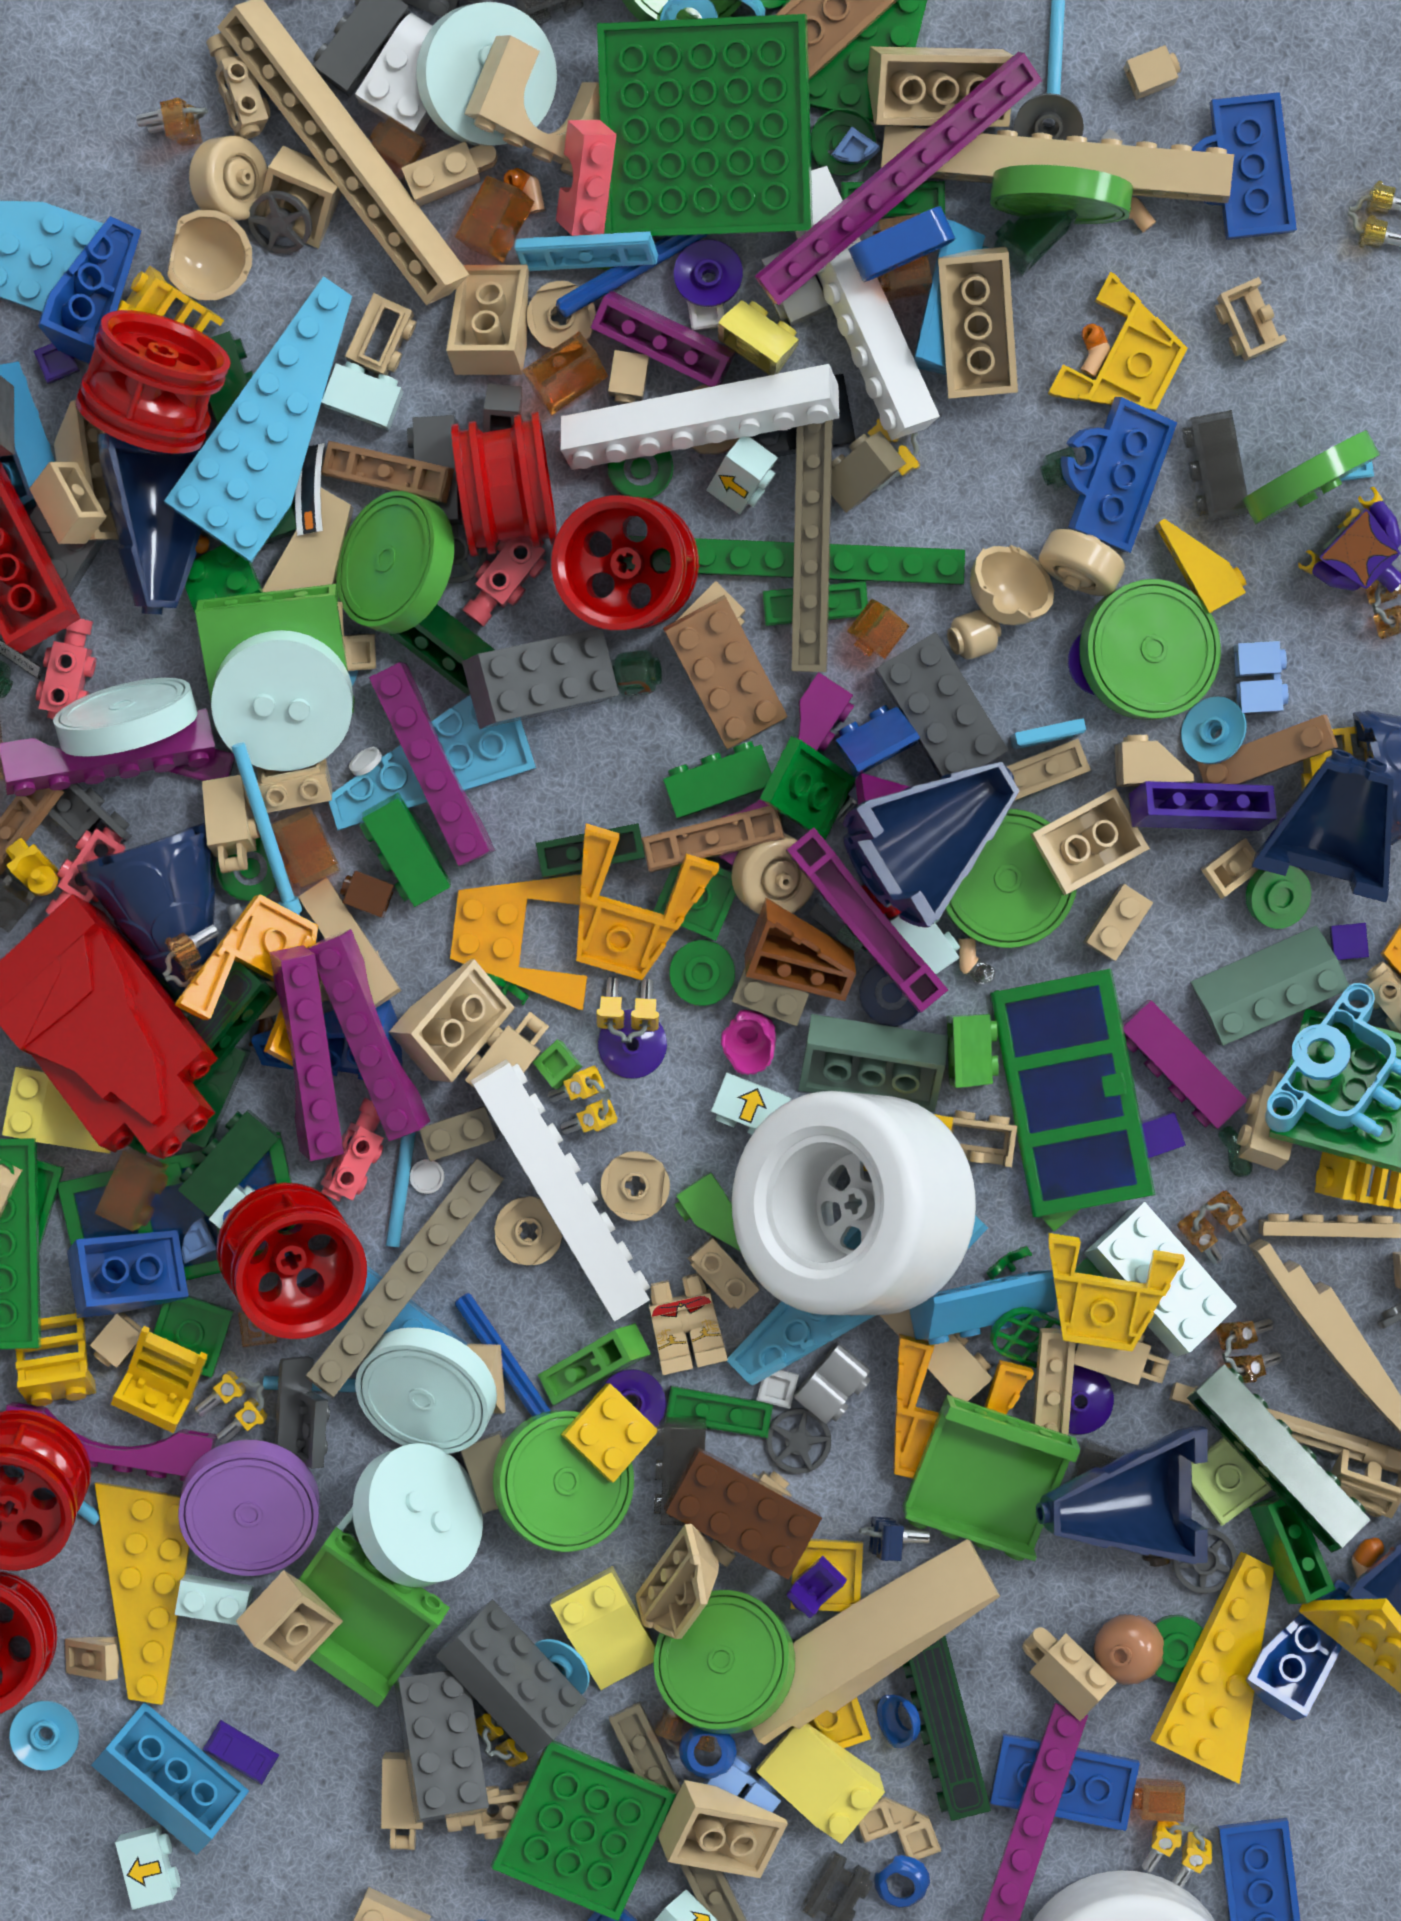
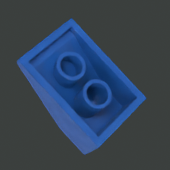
M884 705L868 714L871 719L869 722L858 726L855 721L838 731L841 737L836 739L835 743L854 778L859 776L860 773H865L914 746L920 739L917 731L897 706L889 710L888 706Z
M178 1230L76 1239L67 1250L77 1318L112 1315L183 1300L189 1297Z

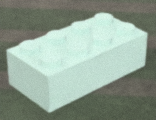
M1144 1202L1130 1208L1084 1254L1104 1277L1138 1283H1146L1152 1250L1184 1254L1185 1263L1182 1269L1178 1270L1171 1282L1169 1291L1165 1297H1162L1154 1311V1316L1148 1324V1327L1177 1357L1190 1353L1237 1306Z

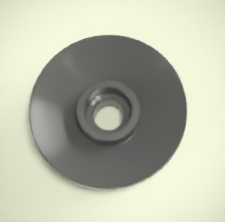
M1054 93L1040 94L1026 101L1019 109L1014 122V131L1020 137H1032L1033 133H1047L1053 136L1052 139L1066 140L1067 136H1082L1084 130L1083 117L1075 103L1067 97ZM1046 118H1051L1055 121V124L1051 127H1046L1042 122Z

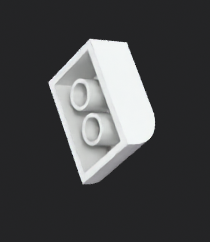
M410 13L401 21L355 93L359 104L415 139H418L431 117L423 106L418 91L416 78L417 59L421 45L432 25L415 14Z

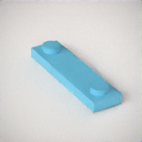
M650 231L516 239L515 251L521 265H528L529 271L657 264L658 253Z

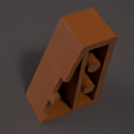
M765 898L744 953L746 977L845 1001L856 975L854 951L768 898Z

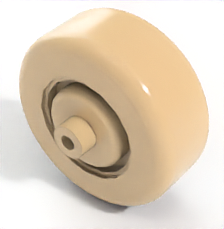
M224 136L205 141L194 153L189 169L191 192L201 210H217L233 217L235 221L248 219L250 217V207L262 194L268 170L265 159L260 150L251 141L240 136Z
M1069 529L1052 531L1039 555V562L1044 570L1062 582L1065 587L1096 596H1107L1113 593L1125 570V563L1121 556L1108 545L1101 542L1100 539L1093 535H1086Z
M784 833L785 839L765 842L741 850L734 860L732 867L734 891L745 906L760 914L765 898L793 914L806 904L815 889L814 885L786 852L789 847L798 841L788 834Z

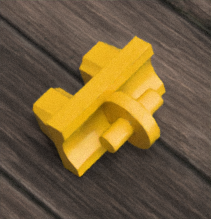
M20 838L5 850L12 859L6 866L35 896H46L54 891L58 884L57 872L59 869L35 844L29 847Z

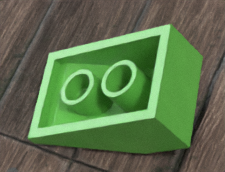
M990 1014L947 1015L949 1085L955 1088L993 1084L992 1076L999 1075L998 1055L992 1056L991 1042H997V1021H991Z

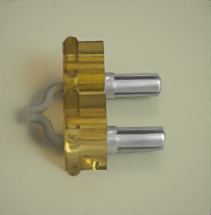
M1382 181L1375 183L1369 191V196H1362L1356 206L1349 207L1347 216L1352 218L1353 228L1360 234L1358 241L1360 248L1365 246L1379 248L1382 244L1401 247V234L1389 232L1387 230V221L1378 220L1374 215H1370L1362 223V227L1359 228L1358 218L1353 213L1361 208L1364 201H1367L1365 209L1367 214L1376 212L1386 215L1389 210L1401 211V199L1394 197L1396 188L1383 185Z

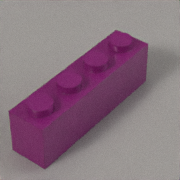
M614 291L603 297L590 327L710 387L718 386L723 382L736 351Z
M1146 1000L1123 1023L1127 1048L1132 1053L1139 1050L1147 1058L1143 1063L1145 1067L1156 1078L1163 1075L1171 1083L1167 1088L1170 1093L1181 1103L1187 1100L1195 1108L1191 1114L1205 1128L1209 1125L1216 1129L1220 1128L1248 1101L1152 1000Z

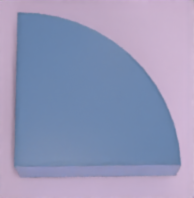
M851 127L831 156L842 163L857 164L871 159L881 148Z
M204 1217L194 1222L186 1232L182 1246L184 1263L216 1250L217 1245Z

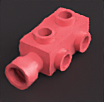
M528 537L501 540L496 548L500 553L492 563L486 560L475 574V577L479 579L475 585L480 590V593L474 600L470 599L462 611L484 627L492 617L490 613L497 604L502 608H505L508 602L514 606L526 591L522 584L529 575L535 579L547 564L543 560V557L546 555L545 550L542 548L544 542L541 540V547L534 548L532 540ZM522 547L527 550L528 554L524 559H517L514 556L517 548ZM497 575H503L506 578V583L501 587L495 586L493 583V579Z
M79 619L64 628L66 629L64 643L53 641L52 647L46 649L43 666L47 668L45 681H40L38 684L36 701H40L38 709L48 711L47 718L54 719L61 709L89 695V692L83 689L86 677L92 678L94 674L96 658L91 657L92 650L84 648L86 636L91 634L93 621ZM65 655H69L72 658V664L68 668H64L61 665L62 658ZM57 689L63 690L65 695L61 702L54 700V692Z
M108 826L103 831L98 827H95L92 833L86 830L75 846L80 851L73 862L66 859L58 870L57 876L60 878L57 886L62 889V892L56 900H51L45 911L51 914L71 894L78 896L88 903L91 899L97 903L98 899L86 884L79 885L76 883L75 877L80 873L77 865L100 858L94 852L95 847L99 844H104L108 848L106 855L123 852L126 848L121 843L123 838Z
M364 1098L359 1108L361 1113L356 1123L351 1122L347 1131L341 1137L344 1154L333 1157L331 1163L327 1165L325 1175L320 1183L324 1186L321 1193L339 1202L342 1196L353 1200L356 1194L359 1195L363 1191L367 1183L366 1173L371 1163L377 1162L383 1150L381 1143L384 1138L374 1133L380 1119L373 1102L367 1098ZM351 1136H353L352 1139H351V1141H350V1143H349V1145H348V1144H347L348 1139H349ZM337 1167V1169H336V1171H335V1173H334V1175H333V1177H332V1171H333L334 1168Z

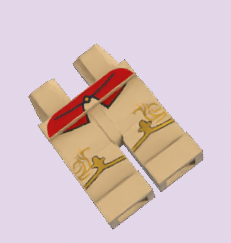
M698 1273L682 1277L686 1295L672 1297L669 1280L651 1284L652 1302L649 1303V1309L662 1375L693 1369L692 1357L686 1333L689 1332L697 1367L728 1361L710 1289L706 1290L705 1283Z

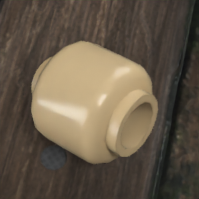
M975 610L954 618L951 628L947 630V638L952 651L956 655L960 654L964 659H974L992 653L997 647L998 637H1001L1000 624L991 620L981 610Z

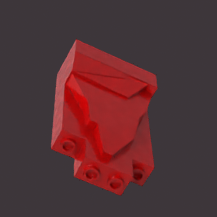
M71 894L0 960V1027L20 1050L32 1055L99 1146L116 1153L118 1150L127 1147L135 1135L148 1153L164 1160L166 1157L177 1153L182 1143L189 1136L199 1132L206 1126L208 1119L215 1114V1111L192 1082L207 1074L210 1066L218 1058L181 1010L175 1006L174 1001L104 911Z

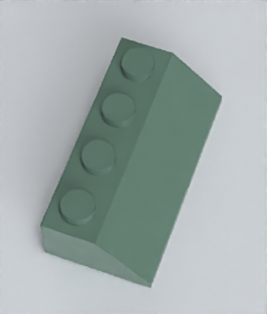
M1317 926L1311 927L1190 982L1216 1042L1222 1046L1343 993L1349 986L1336 955Z
M811 1014L798 1091L811 1093L841 1091L892 1096L908 1100L930 1112H935L946 1065L948 1036Z

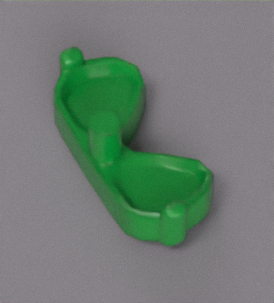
M486 973L496 985L502 987L501 992L505 996L509 990L522 1001V1005L526 1003L529 997L527 993L503 978Z
M1027 1246L1020 1247L998 1259L986 1273L991 1280L1006 1266L1012 1273L1017 1269L1013 1261L1028 1255L1032 1256V1253Z

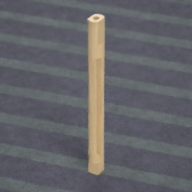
M1173 1383L1169 1400L1187 1405L1189 1409L1198 1411L1187 1399L1198 1386L1193 1388L1181 1383ZM1267 1409L1276 1420L1280 1419L1290 1427L1293 1433L1291 1436L1300 1444L1340 1455L1342 1449L1349 1450V1459L1364 1464L1377 1462L1381 1465L1382 1469L1399 1474L1401 1471L1400 1449L1279 1411Z

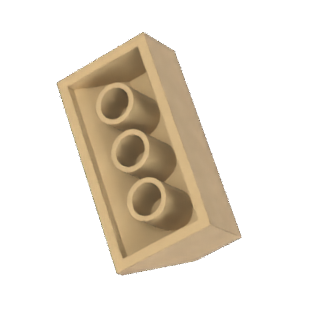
M870 47L867 83L874 124L931 126L1014 55L1004 49ZM1011 108L992 123L990 127H1009Z
M1007 248L976 249L939 257L938 267L948 399L1017 393L1010 266Z

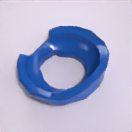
M882 1696L877 1705V1717L882 1733L894 1748H905L916 1740L919 1735L921 1726L919 1713L916 1707L902 1696ZM900 1702H902V1706L910 1718L911 1729L904 1727L899 1719L898 1707Z
M696 1727L688 1730L682 1737L679 1746L680 1760L689 1772L704 1779L716 1778L727 1773L733 1765L737 1754L735 1741L730 1734L711 1733ZM702 1736L716 1737L721 1748V1758L713 1766H703L694 1757L695 1746Z
M898 1855L880 1873H875L874 1884L880 1898L889 1905L899 1908L911 1907L925 1896L930 1884V1876L924 1863L913 1857ZM894 1873L906 1876L913 1881L915 1886L914 1892L906 1898L895 1897L888 1890L886 1879Z

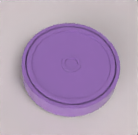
M233 1441L208 1451L189 1470L181 1490L178 1511L179 1525L183 1537L192 1551L210 1566L223 1572L241 1576L269 1574L295 1562L310 1546L317 1531L319 1520V1490L310 1469L299 1457L289 1450L266 1441Z

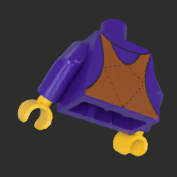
M1370 487L1374 493L1372 500L1364 501L1361 496L1358 497L1364 509L1320 555L1311 550L1306 551V553L1312 556V562L1308 566L1298 562L1300 569L1313 574L1330 587L1349 591L1358 590L1360 587L1367 589L1375 580H1378L1392 593L1401 584V573L1392 565V562L1401 554L1398 550L1401 545V534L1397 518L1383 502L1381 495L1375 487Z

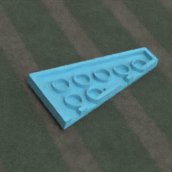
M471 695L431 721L464 791L536 769L522 721L519 720L479 729ZM401 745L384 755L373 770L364 775L355 776L332 793V801L328 802L337 830L363 823L362 812L397 792L400 793L408 809L428 803Z

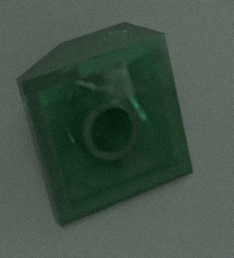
M1074 210L1021 216L1015 223L1009 219L995 233L998 239L995 242L994 248L1006 247L1009 252V263L1023 276L1072 228L1078 214Z

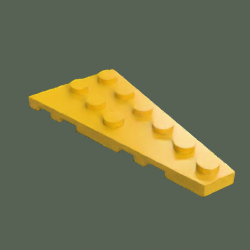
M95 1482L128 1699L163 1705L179 1616L175 1615L180 1580L186 1574L190 1547L185 1541L179 1525L180 1496Z
M1240 1552L1150 1738L1151 1741L1240 1784L1254 1690L1245 1680L1262 1648L1274 1574L1273 1567L1243 1552Z
M1387 1598L1314 1600L1301 1605L1299 1609L1301 1614L1401 1693V1616Z

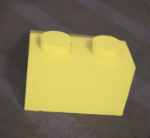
M741 300L718 322V340L768 375L778 374L798 346L799 339L795 337L797 332L783 321H779L776 324L767 318L768 311L756 302L751 301L750 304H747Z
M27 1066L15 1067L2 1135L19 1139L36 1138V1142L111 1153L110 1150L97 1144L42 1069Z
M613 1566L552 1598L550 1606L573 1647L584 1659L590 1674L600 1690L654 1662L656 1645L647 1628L642 1625L641 1617Z
M808 1723L800 1729L792 1726L756 1768V1772L814 1826L841 1844L885 1793L880 1773Z

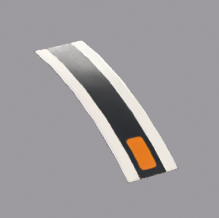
M325 443L308 446L295 491L297 536L323 531L320 485L322 455Z

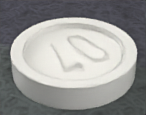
M376 747L366 748L352 759L349 769L355 776L364 775L379 764L382 754Z
M420 1160L410 1171V1182L420 1193H434L444 1182V1170L434 1160Z

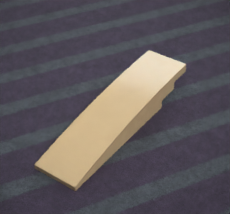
M1259 1238L1248 1245L1278 1291L1323 1350L1370 1404L1401 1435V1395L1333 1289L1322 1282H1318L1313 1286L1301 1265L1291 1260L1283 1264L1270 1243Z
M967 1539L930 1559L793 1642L795 1672L791 1688L778 1710L766 1721L752 1728L758 1742L765 1745L791 1726L800 1729L826 1710L835 1713L999 1598L1000 1595L972 1542Z

